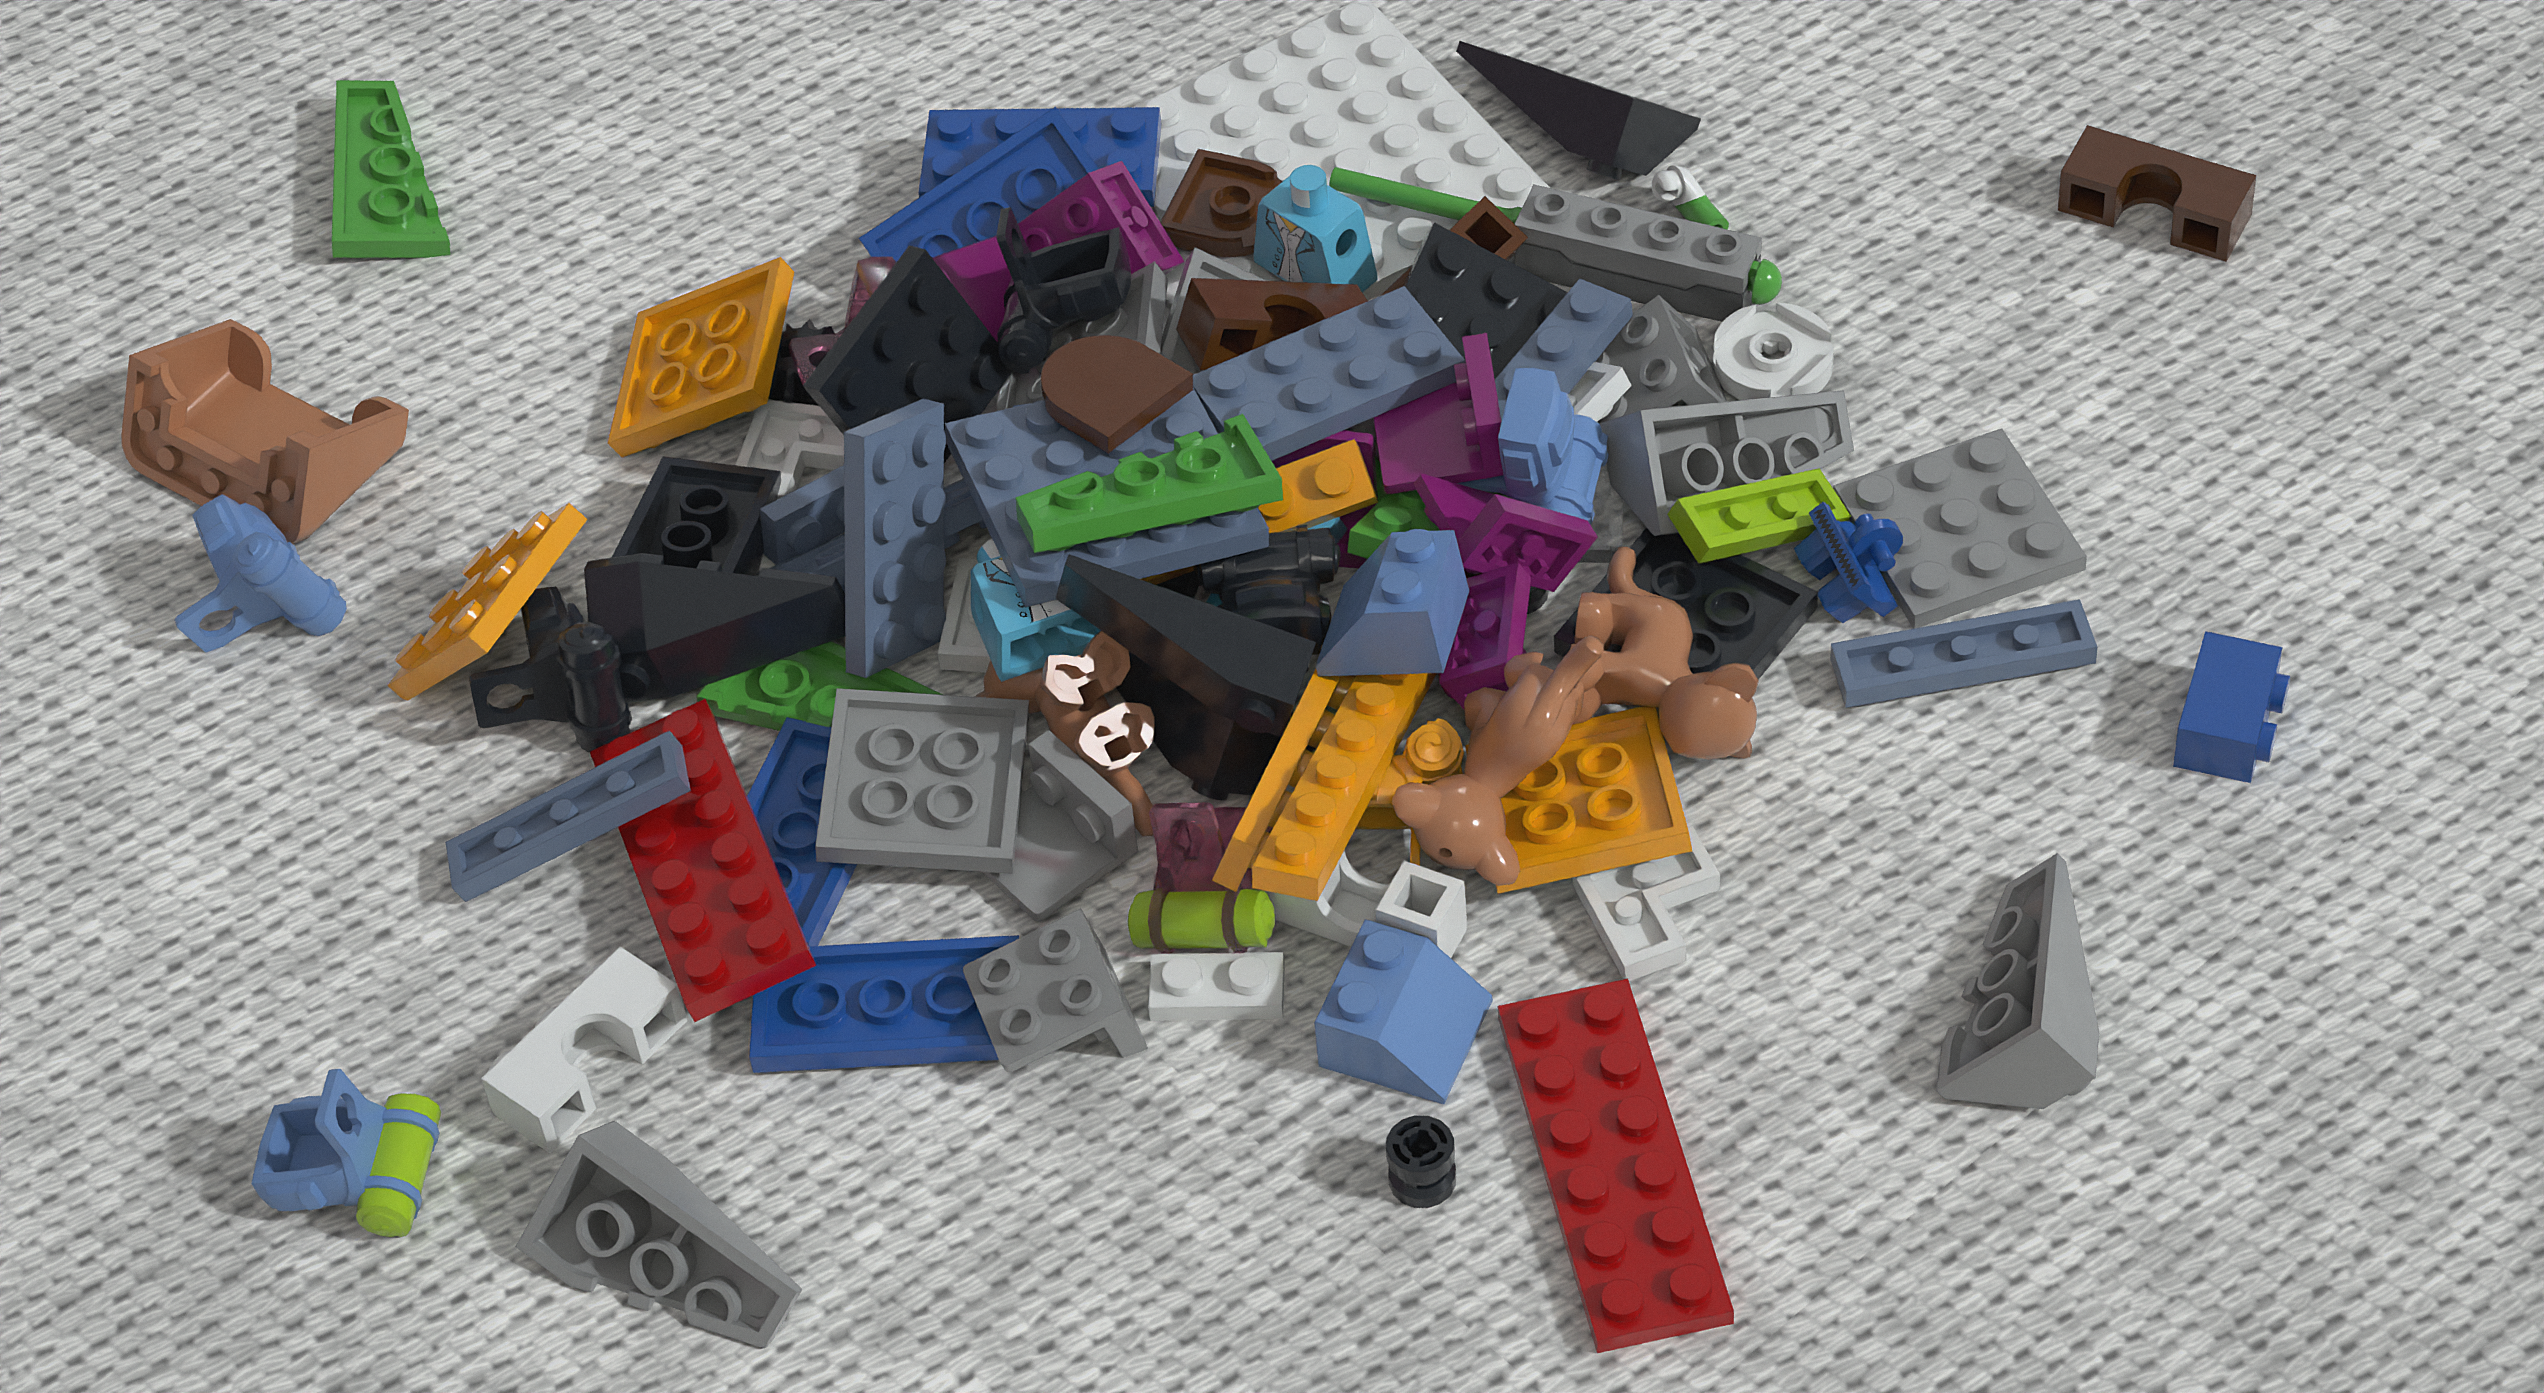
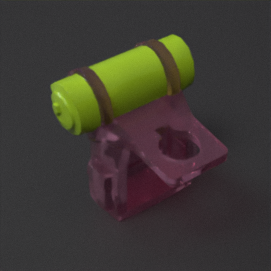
M1208 802L1157 803L1152 806L1149 816L1156 843L1158 863L1154 874L1153 890L1137 893L1129 909L1128 929L1133 945L1140 949L1156 948L1161 954H1171L1175 949L1230 948L1234 953H1245L1249 947L1266 948L1275 925V911L1268 894L1263 890L1252 888V869H1247L1236 892L1212 881L1247 807L1214 808ZM1268 826L1266 832L1271 833L1273 828Z

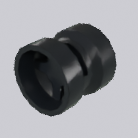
M1418 1115L1402 1119L1391 1128L1386 1137V1158L1389 1165L1388 1182L1393 1196L1402 1204L1413 1208H1430L1444 1202L1451 1196L1456 1187L1455 1144L1450 1128L1439 1119Z

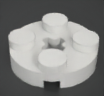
M1776 303V311H1762L1756 313V305L1744 307L1729 315L1715 332L1713 369L1723 389L1739 400L1819 393L1832 376L1834 348L1831 344V333L1828 326L1819 316L1798 305ZM1780 350L1784 352V357L1780 359H1767L1761 353L1765 352L1773 355Z

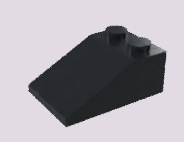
M663 456L611 558L641 553L664 556L665 565L697 569L700 560L721 563L722 572L756 576L759 572L764 553L760 508L777 500L781 485V471Z

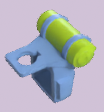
M331 1069L328 1071L321 1096L296 1098L290 1103L273 1106L260 1142L251 1184L259 1197L272 1209H277L278 1211L307 1209L310 1211L321 1209L324 1206L341 1204L344 1206H357V1222L368 1232L384 1237L407 1236L412 1228L413 1220L417 1218L421 1207V1192L431 1153L434 1151L440 1134L438 1130L441 1116L439 1105L425 1096L400 1093L389 1096L383 1107L366 1099L341 1069Z

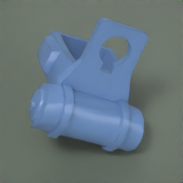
M1516 368L1498 436L1500 459L1504 475L1457 484L1482 491L1502 493L1522 502L1588 520L1591 525L1595 515L1592 503L1600 469L1606 465L1609 456L1607 452L1608 435L1602 432L1600 424L1592 418L1578 414L1574 415L1571 401L1567 393L1560 390L1554 371L1538 368Z
M222 494L205 503L192 514L199 536L219 578V583L214 591L175 618L177 628L204 652L221 648L252 627L282 616L296 628H302L306 633L314 636L330 633L341 623L347 607L346 601L340 596L335 582L330 578L325 580L321 576H317L300 560L296 547L291 542H287L282 532L260 509L247 503L239 504ZM235 605L238 607L233 611V617L225 627L214 631L203 630L199 627L201 620L207 614L219 610L228 611Z

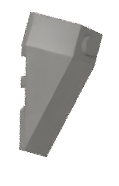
M2056 853L2008 883L2005 887L1983 942V946L1994 956L1985 965L1979 977L1968 979L1961 996L1966 1001L1975 1003L1964 1029L1959 1025L1948 1028L1941 1046L1936 1091L1945 1099L2044 1109L2066 1095L2072 1096L2080 1093L2096 1078L2099 1028L2067 864Z

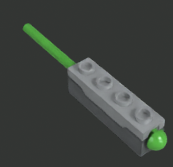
M1339 167L1333 169L1329 186L1339 192L1454 220H1460L1479 202ZM1533 184L1522 208L1496 206L1528 237L1515 253V265L1550 283L1573 287L1579 279L1628 297L1633 302L1646 304L1660 295L1677 312L1721 322L1741 308L1751 306L1752 304L1762 305L1772 301L1779 294L1782 286V276L1778 267L1767 259L1761 261V237Z

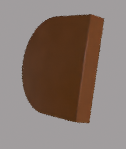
M1197 149L1160 223L1176 248L1190 251L1197 248L1210 255L1219 257L1254 254L1258 205L1264 196L1283 181L1277 177L1276 170L1264 163Z
M1111 335L1090 336L1069 342L1051 354L1042 368L1041 391L1046 410L1055 421L1109 454L1193 391V373L1135 340Z

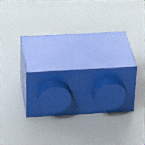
M2205 631L2178 726L2173 767L2251 783L2257 760L2269 763L2271 759L2277 724L2268 722L2270 711L2282 714L2288 694L2290 675L2279 673L2283 647Z

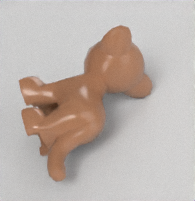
M1619 547L1611 557L1607 568V582L1612 594L1582 592L1580 597L1575 644H1571L1570 650L1579 641L1590 635L1601 640L1604 644V650L1601 658L1580 679L1584 686L1583 708L1578 717L1574 719L1573 724L1584 723L1590 720L1602 704L1659 708V728L1675 754L1693 759L1707 760L1728 756L1742 759L1750 757L1752 754L1750 739L1754 734L1757 721V709L1752 698L1757 690L1759 681L1749 665L1740 663L1724 664L1713 672L1693 674L1688 665L1693 633L1685 609L1673 600L1638 588L1633 581L1636 554L1634 550L1628 547ZM1612 644L1622 647L1621 652L1613 653L1607 650Z
M1100 631L1090 640L1081 655H1049L1043 668L1002 682L997 676L990 659L983 679L984 691L974 697L1029 700V714L1042 712L1049 730L1132 803L1134 824L1138 832L1142 836H1153L1159 829L1158 817L1148 795L1140 782L1130 773L1128 767L1153 742L1154 715L1149 706L1140 703L1122 702L1110 707L1104 696L1121 685L1130 669L1129 650Z
M1590 635L1579 641L1565 655L1555 670L1540 665L1544 655L1542 653L1530 652L1512 657L1504 667V677L1509 687L1506 692L1484 687L1469 693L1465 699V725L1472 733L1469 740L1464 774L1443 777L1429 785L1409 782L1396 789L1392 798L1396 816L1406 825L1413 827L1421 849L1434 862L1450 869L1476 870L1485 880L1497 886L1515 883L1520 873L1517 853L1505 835L1507 824L1501 798L1518 786L1526 778L1527 774L1549 761L1563 744L1574 719L1582 712L1584 686L1580 679L1601 658L1604 650V644L1598 637Z

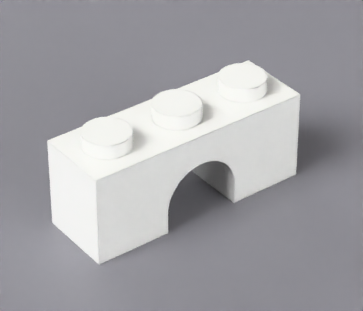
M1344 850L1318 901L1265 891L1274 906L1276 921L1350 947L1365 919L1427 937L1450 958L1467 931L1465 881L1405 860L1390 884H1382L1359 873L1349 863Z
M619 947L602 964L592 967L584 976L581 984L557 1007L547 1010L539 1018L535 1028L513 1049L502 1053L494 1060L488 1072L481 1078L492 1114L548 1153H551L596 1110L586 1073L576 1067L579 1062L597 1051L617 1050L643 1064L687 1022L678 985L636 956Z

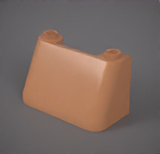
M232 319L129 355L121 440L125 457L131 466L140 474L200 506L222 494L239 504L247 503L264 512L282 532L287 542L292 544L309 538L403 446L406 437L409 409L387 398L375 396L361 401L355 407L352 424L349 425L270 384L272 363L268 345L255 331Z

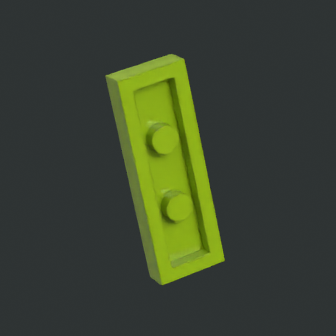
M1820 468L1679 498L1667 514L1698 563L1804 540L1817 529L1809 512L1822 502L1829 505L1837 521H1848L1851 517Z

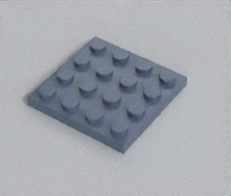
M1194 388L1193 391L1109 454L1055 421L1047 412L1044 400L945 423L948 448L1025 607L1057 600L1056 594L1069 554L1142 579L1269 547V527L1258 507L1250 511H1230L1206 516L1184 525L1169 524L1137 531L1128 537H1108L1079 543L1062 551L1047 550L1034 553L1017 520L1015 498L1086 471L1103 477L1114 472V469L1119 464V459L1140 451L1148 458L1157 457L1174 450V439L1194 431H1198L1203 436V439L1218 434Z

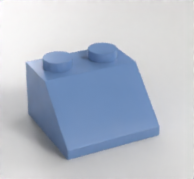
M1412 529L1406 532H1392L1343 586L1316 664L1318 676L1444 673L1469 594L1468 583L1454 530L1427 531L1425 529Z
M1365 919L1314 1022L1319 1067L1445 1104L1493 1001L1492 995L1429 938Z

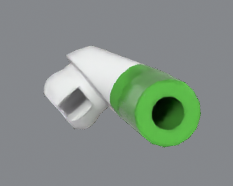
M1670 165L1667 170L1658 171L1654 175L1652 191L1659 201L1664 203L1672 202L1686 220L1728 230L1729 222L1712 204L1688 169L1682 166Z

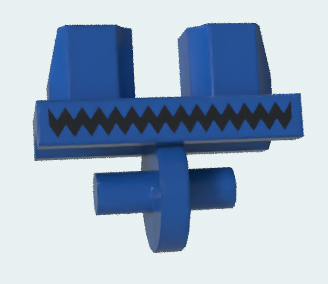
M1825 502L1820 503L1811 510L1809 515L1817 529L1794 547V550L1808 573L1818 580L1823 579L1836 568L1838 569L1840 574L1818 590V598L1824 609L1841 623H1845L1867 607L1882 617L1898 607L1880 571H1888L1895 566L1896 560L1893 556L1900 550L1903 544V535L1895 521L1890 519L1874 520L1871 514H1863L1856 519L1855 525L1850 521L1840 522L1836 520L1831 508Z

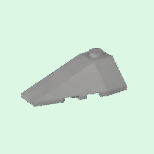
M1844 390L1647 409L1600 423L1602 432L1608 435L1607 452L1609 456L1607 468L1610 485L1654 536L1679 533L1667 515L1679 498L1813 469H1822L1854 451Z
M616 1121L609 1122L577 1136L515 1246L569 1286L587 1292L594 1291L597 1284L629 1294L628 1305L646 1311L652 1308L654 1302L684 1311L690 1325L762 1348L768 1347L773 1341L802 1291L798 1284L668 1158Z

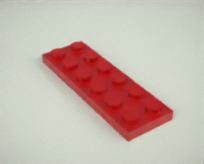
M706 699L677 710L662 719L590 751L594 766L597 767L667 731H670L683 747L691 791L619 826L618 829L684 1004L694 1022L816 966L720 728Z
M1628 978L1497 1006L1501 1031L1597 1353L1734 1324V1309Z

